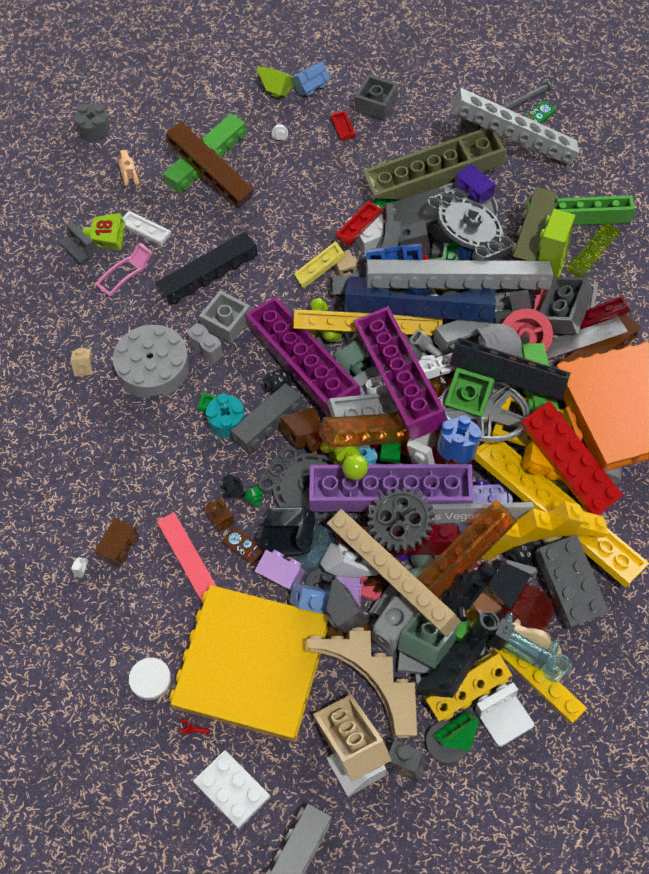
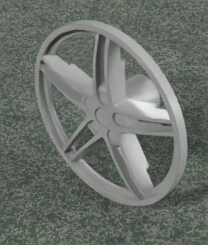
M495 382L494 388L499 389V391L491 396L482 417L452 407L446 408L444 404L450 386L445 389L441 397V404L445 409L447 420L459 418L463 415L470 417L472 422L480 428L482 432L480 441L502 442L520 435L524 429L519 423L530 415V411L525 399L516 390L501 382ZM511 396L521 407L523 417L500 407ZM492 421L508 426H518L515 431L509 434L491 436Z

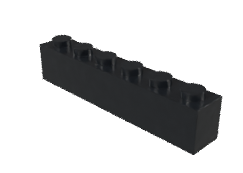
M243 232L156 281L157 291L168 306L173 303L176 304L187 295L194 294L199 288L208 286L213 280L222 278L227 272L239 268L241 264L253 260L258 255L257 245L246 232Z
M460 338L455 343L449 364L454 366L455 369L460 368L495 379V382H505L513 388H524L532 394L540 393L552 400L563 399L571 372Z

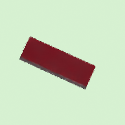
M624 295L588 309L580 329L631 312Z

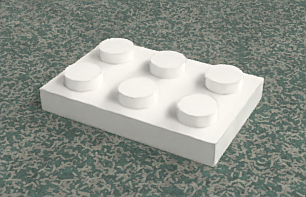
M226 750L193 781L238 829L271 797Z

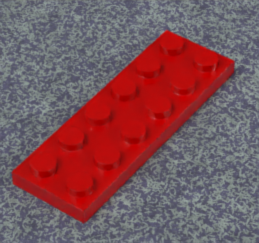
M550 400L519 423L588 513L600 515L623 496Z

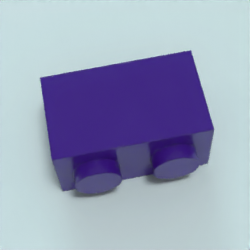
M472 164L456 174L455 187L463 190L469 200L482 205L494 196L496 184Z

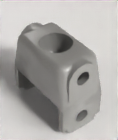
M402 595L394 596L374 624L371 632V645L373 648L385 653L388 657L395 656V649L399 645L401 631L418 612Z

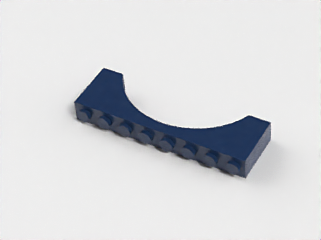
M349 276L345 293V311L373 313L388 306L393 315L494 322L496 294L495 289H470L461 293L444 296L410 295L385 288H367L366 277Z

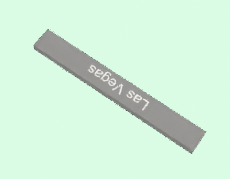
M533 502L432 504L433 509L431 511L434 512L435 517L431 519L435 521V524L493 523L501 516L518 520L534 507ZM400 504L398 508L404 509L408 504ZM369 505V514L373 513L370 510V506L376 507V505ZM386 515L382 521L387 522L392 516ZM414 518L411 523L418 524L421 519Z

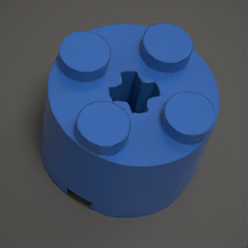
M464 415L444 421L438 440L437 449L439 454L448 461L450 459L457 460L456 463L472 461L478 451L482 435L480 428L471 421L470 417Z

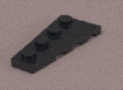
M470 630L443 658L437 667L415 688L417 694L453 698L485 648L489 638L479 639Z

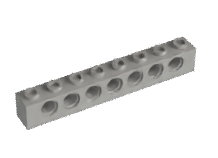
M460 88L452 99L453 114L570 165L579 154L577 140L463 88Z

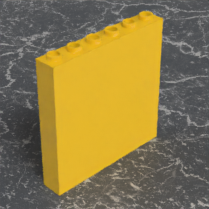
M210 585L208 591H205L202 602L204 604L202 610H199L196 616V622H198L196 629H193L190 634V647L185 650L183 655V668L179 669L176 681L178 683L176 689H173L170 694L169 701L171 706L176 710L296 742L321 653L304 652V643L307 639H310V636H322L323 639H326L330 625L329 615L299 609L295 606Z

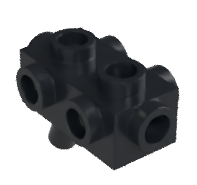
M466 569L463 573H459L455 577L454 585L450 589H446L442 594L441 601L459 617L461 622L467 621L466 612L487 587L482 579L483 575L476 569L472 571Z

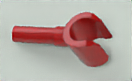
M185 719L180 720L181 724L187 725V728L184 730L178 729L183 735H188L191 732L209 734L210 729L192 726Z

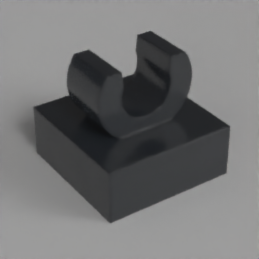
M231 474L223 477L225 483L220 488L227 490L222 495L224 498L230 499L235 497L240 499L245 496L240 478Z

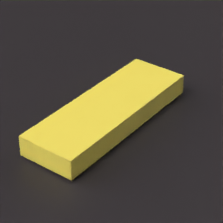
M335 241L295 272L294 275L301 286L305 288L346 255Z

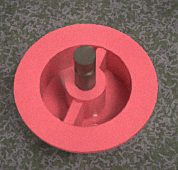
M516 310L508 315L502 323L510 326L518 333L521 343H544L546 351L552 343V325L548 318L537 310Z

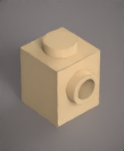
M350 250L343 251L346 256L334 265L338 276L357 272V259L355 255L352 256Z

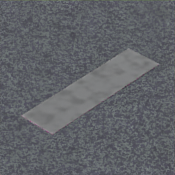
M619 317L580 329L577 335L566 334L552 339V343L546 351L547 359L628 331Z

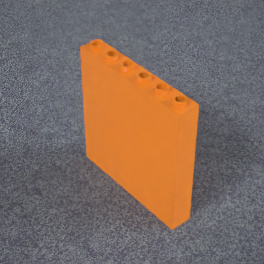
M645 341L636 346L629 345L620 350L613 349L607 353H596L587 358L580 357L571 362L563 361L557 364L556 368L571 372L563 399L567 407H570L571 412L575 414L576 425L582 431L583 439L590 453L604 471L649 460V342Z

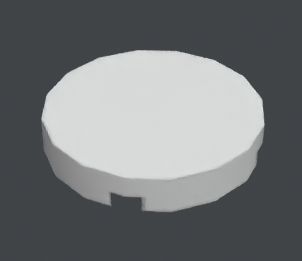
M145 658L138 661L132 667L129 674V684L132 691L139 698L154 700L169 689L171 673L168 666L162 660Z

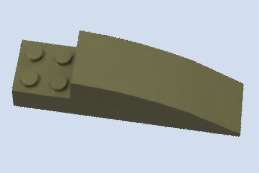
M483 128L363 170V174L374 198L405 199L455 182L456 174L470 164L481 172L506 164V150L496 132Z

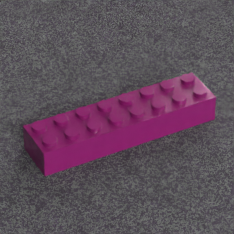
M276 296L245 314L249 329L330 419L332 417L327 404L330 398L361 395L360 386L307 329L293 328L294 315Z
M387 306L353 320L357 335L411 441L441 429L442 423L447 421L445 409L389 307Z

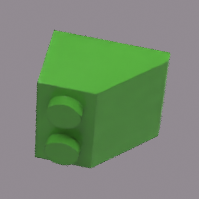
M456 368L444 405L482 417L490 401L495 379Z

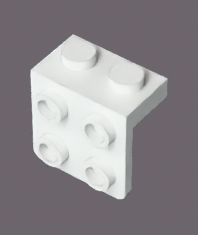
M435 431L415 440H408L407 448L412 464H435L432 447L437 442Z
M514 683L508 686L507 684L501 685L496 689V693L491 696L488 694L484 695L477 701L476 714L499 747L521 736L534 726V722L516 697L518 689Z

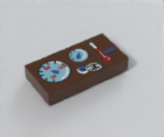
M236 527L222 540V544L252 566L264 554L257 542Z

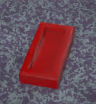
M346 111L330 114L340 141L356 137Z

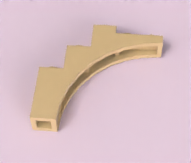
M358 627L352 628V631L346 634V639L343 636H332L331 639H323L322 636H310V639L305 641L304 652L321 653L337 658L352 666L368 680L384 704L390 723L391 738H414L417 736L415 683H408V679H397L394 682L393 657H386L385 653H376L371 656L370 631H364V628Z

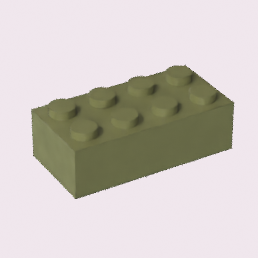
M536 187L535 191H531L528 200L530 206L529 209H525L523 215L524 225H520L517 234L519 236L518 243H514L512 248L515 261L536 260L539 252L537 249L541 231L547 227L545 226L547 216L552 215L558 203L557 192Z

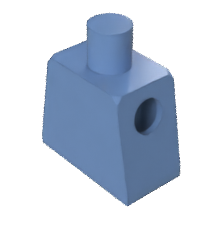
M293 582L289 603L299 609L327 614L326 609L331 590Z

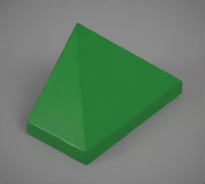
M466 711L433 734V737L444 747L470 751L479 721L474 715Z

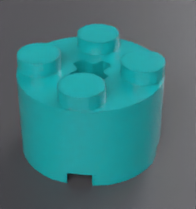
M225 393L219 394L218 397L214 398L206 409L209 428L219 438L232 437L231 430L246 418L241 401Z

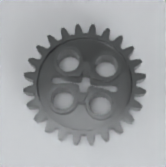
M404 486L402 492H399L398 487H395V493L387 489L388 495L385 496L381 493L382 500L375 499L376 507L370 506V510L373 512L368 514V518L372 520L368 522V526L372 528L370 533L375 535L374 539L377 542L380 541L382 547L387 545L388 551L395 547L396 553H399L400 548H403L405 553H407L410 546L415 551V544L423 546L421 540H429L426 533H433V529L430 527L435 525V521L431 519L435 517L434 512L431 511L433 509L432 504H428L427 497L422 499V492L415 495L414 488L407 492V488ZM401 503L408 504L404 509L398 508ZM384 516H392V518L389 521H382ZM414 518L421 519L418 524L411 523ZM397 531H404L401 537L394 536Z

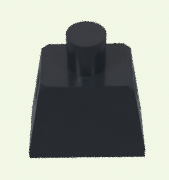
M496 559L492 564L483 561L478 567V571L484 575L483 581L487 585L485 590L500 605L510 609L531 577V574Z

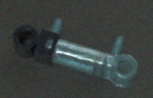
M484 611L473 622L471 629L477 638H489L487 644L499 651L502 648L506 649L544 672L545 677L551 682H559L572 670L570 659L566 655L557 654L560 644L558 640H553L549 650L528 639L514 630L515 625L512 624L513 613H508L505 619L502 618L499 621L495 613Z

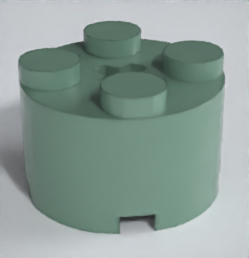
M357 340L351 342L344 349L338 350L334 355L335 360L352 378L373 366L363 345Z

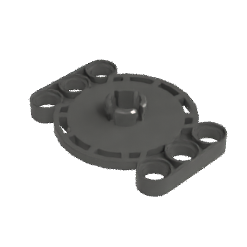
M454 188L428 199L425 210L432 215H437L440 227L453 241L473 249L471 256L474 261H491L509 253L514 243L511 238L502 235V227L497 217L480 203L466 199L467 195L463 190Z
M285 446L260 477L258 486L260 491H263V494L274 493L279 507L303 506L310 511V489L307 488L306 492L304 491V486L310 484V465H328L323 461L334 465V461L326 456L313 453L298 456L297 450L294 447ZM292 452L294 457L292 459H285L284 454ZM280 466L284 470L282 473L276 474L273 472V469ZM265 481H270L273 483V485L270 488L262 487V484ZM279 498H282L283 503L285 504L284 506L279 501ZM314 512L315 521L324 519L325 529L334 532L327 524V521L333 518L337 512Z

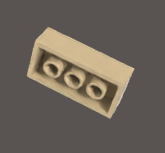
M352 694L313 714L323 737L351 782L391 761L383 739Z

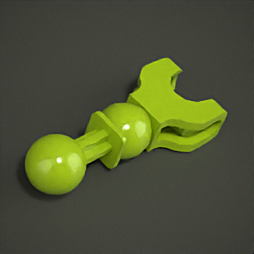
M358 430L339 437L336 434L332 439H325L320 444V449L324 453H328L333 461L342 463L343 473L351 480H360L368 472V462L361 455L357 446L361 436Z

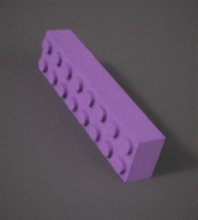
M472 464L368 465L367 474L360 480L347 478L343 473L342 465H310V511L338 512L340 509L344 512L369 511V505H376L375 499L382 500L381 493L387 496V489L395 493V487H398L399 492H402L404 486L407 488V492L414 488L415 495L422 492V499L427 497L428 504L473 503Z

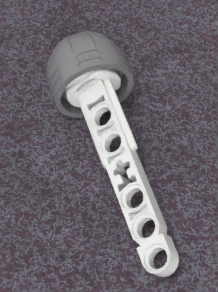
M491 324L474 330V343L521 356V339L518 333L510 326ZM452 353L419 363L428 379L456 371L454 366L449 364L443 365L450 363ZM379 376L369 379L365 383L367 394L386 392Z

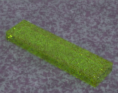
M605 222L567 266L566 270L577 277H583L618 237L621 230Z

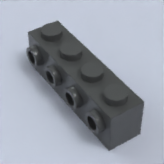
M285 383L231 430L233 441L247 453L259 448L261 443L267 437H271L275 430L280 427L282 416L301 410L303 407L302 396Z

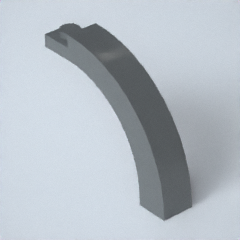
M386 203L382 206V236L378 248L398 246L401 221H394L396 209L393 208V203ZM366 265L352 274L330 277V296L346 293L349 276L366 277Z

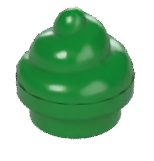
M259 486L244 491L245 501L258 508L263 498V491H260Z

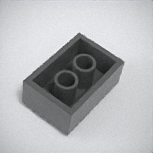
M553 277L551 288L548 289L540 312L550 321L553 333L578 334L593 295V289L588 277Z

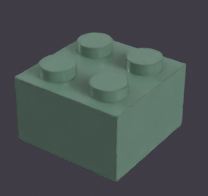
M418 611L401 631L398 650L435 669L455 643L458 626L445 637Z

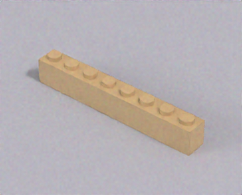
M342 509L327 523L342 540L445 637L461 623L455 613Z

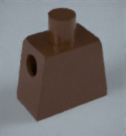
M314 407L281 417L280 431L295 448L301 449L308 446L312 452L320 448L323 429Z

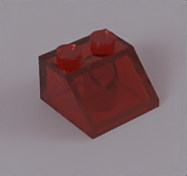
M526 583L512 608L507 609L504 619L509 622L519 619L521 621L520 625L523 627L546 632L556 606L541 589Z

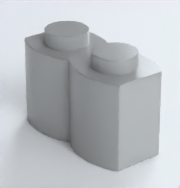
M196 323L187 330L190 345L194 350L202 353L206 361L214 364L223 357L219 339L209 334L205 326Z

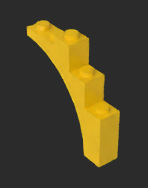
M564 501L550 512L532 509L518 520L501 516L473 537L476 552L474 554L477 558L491 560L513 547L532 541L576 534L604 538L608 535V530L603 516L584 512L579 504Z

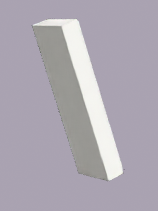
M128 211L123 217L126 222V229L161 246L171 235L170 230L131 211Z

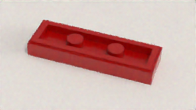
M368 201L335 234V238L350 246L382 214V209Z

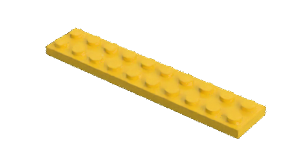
M504 441L485 442L478 447L474 459L524 502H533V509L550 512L564 501L578 504L546 476L532 474L528 470L522 469L524 458ZM580 506L582 511L587 512L582 506ZM608 528V535L604 538L577 535L584 553L625 588L649 564V562Z

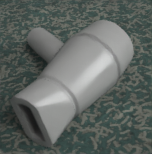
M416 330L411 336L410 342L418 350L423 352L429 351L436 358L444 356L441 351L433 346L429 335Z

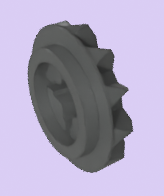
M325 569L314 570L308 575L306 585L320 588V586L316 585H319L320 578H322L324 584H328L324 586V589L331 590L332 582L336 578V575L326 572Z

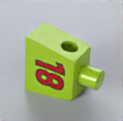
M120 213L94 217L92 227H83V233L87 237L90 236L95 247L121 251L126 222Z

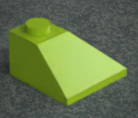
M257 66V71L265 89L272 92L271 95L277 98L287 96L294 86L291 80L293 76L269 67Z

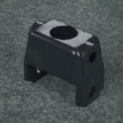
M303 506L271 508L257 536L259 548L263 553L265 550L270 552L276 550L282 553L284 557L308 554L313 541L314 512L308 511Z

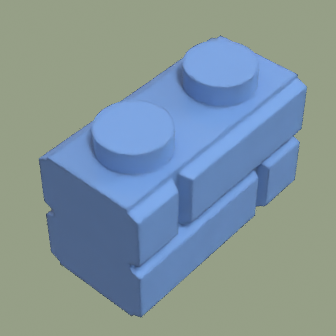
M316 62L291 77L299 95L305 94L309 96L315 92V88L318 87L320 89L327 85L326 82L331 77L326 70L324 62Z

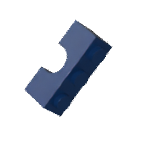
M421 243L367 249L366 251L367 260H423Z

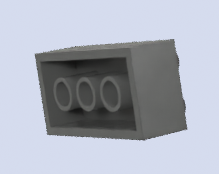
M577 534L540 547L534 552L565 630L610 613Z

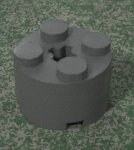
M81 104L78 106L74 120L78 134L84 140L99 141L102 137L109 134L110 123L107 111L102 104Z

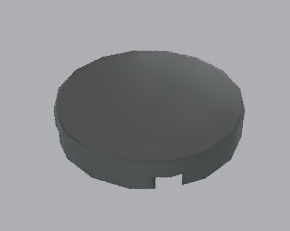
M450 720L437 722L427 733V751L440 764L458 763L468 752L467 750L444 747L434 739L433 734L452 722Z

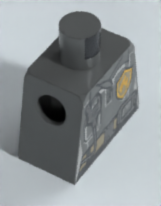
M394 740L388 748L391 761L384 764L385 768L419 783L427 766L424 753Z

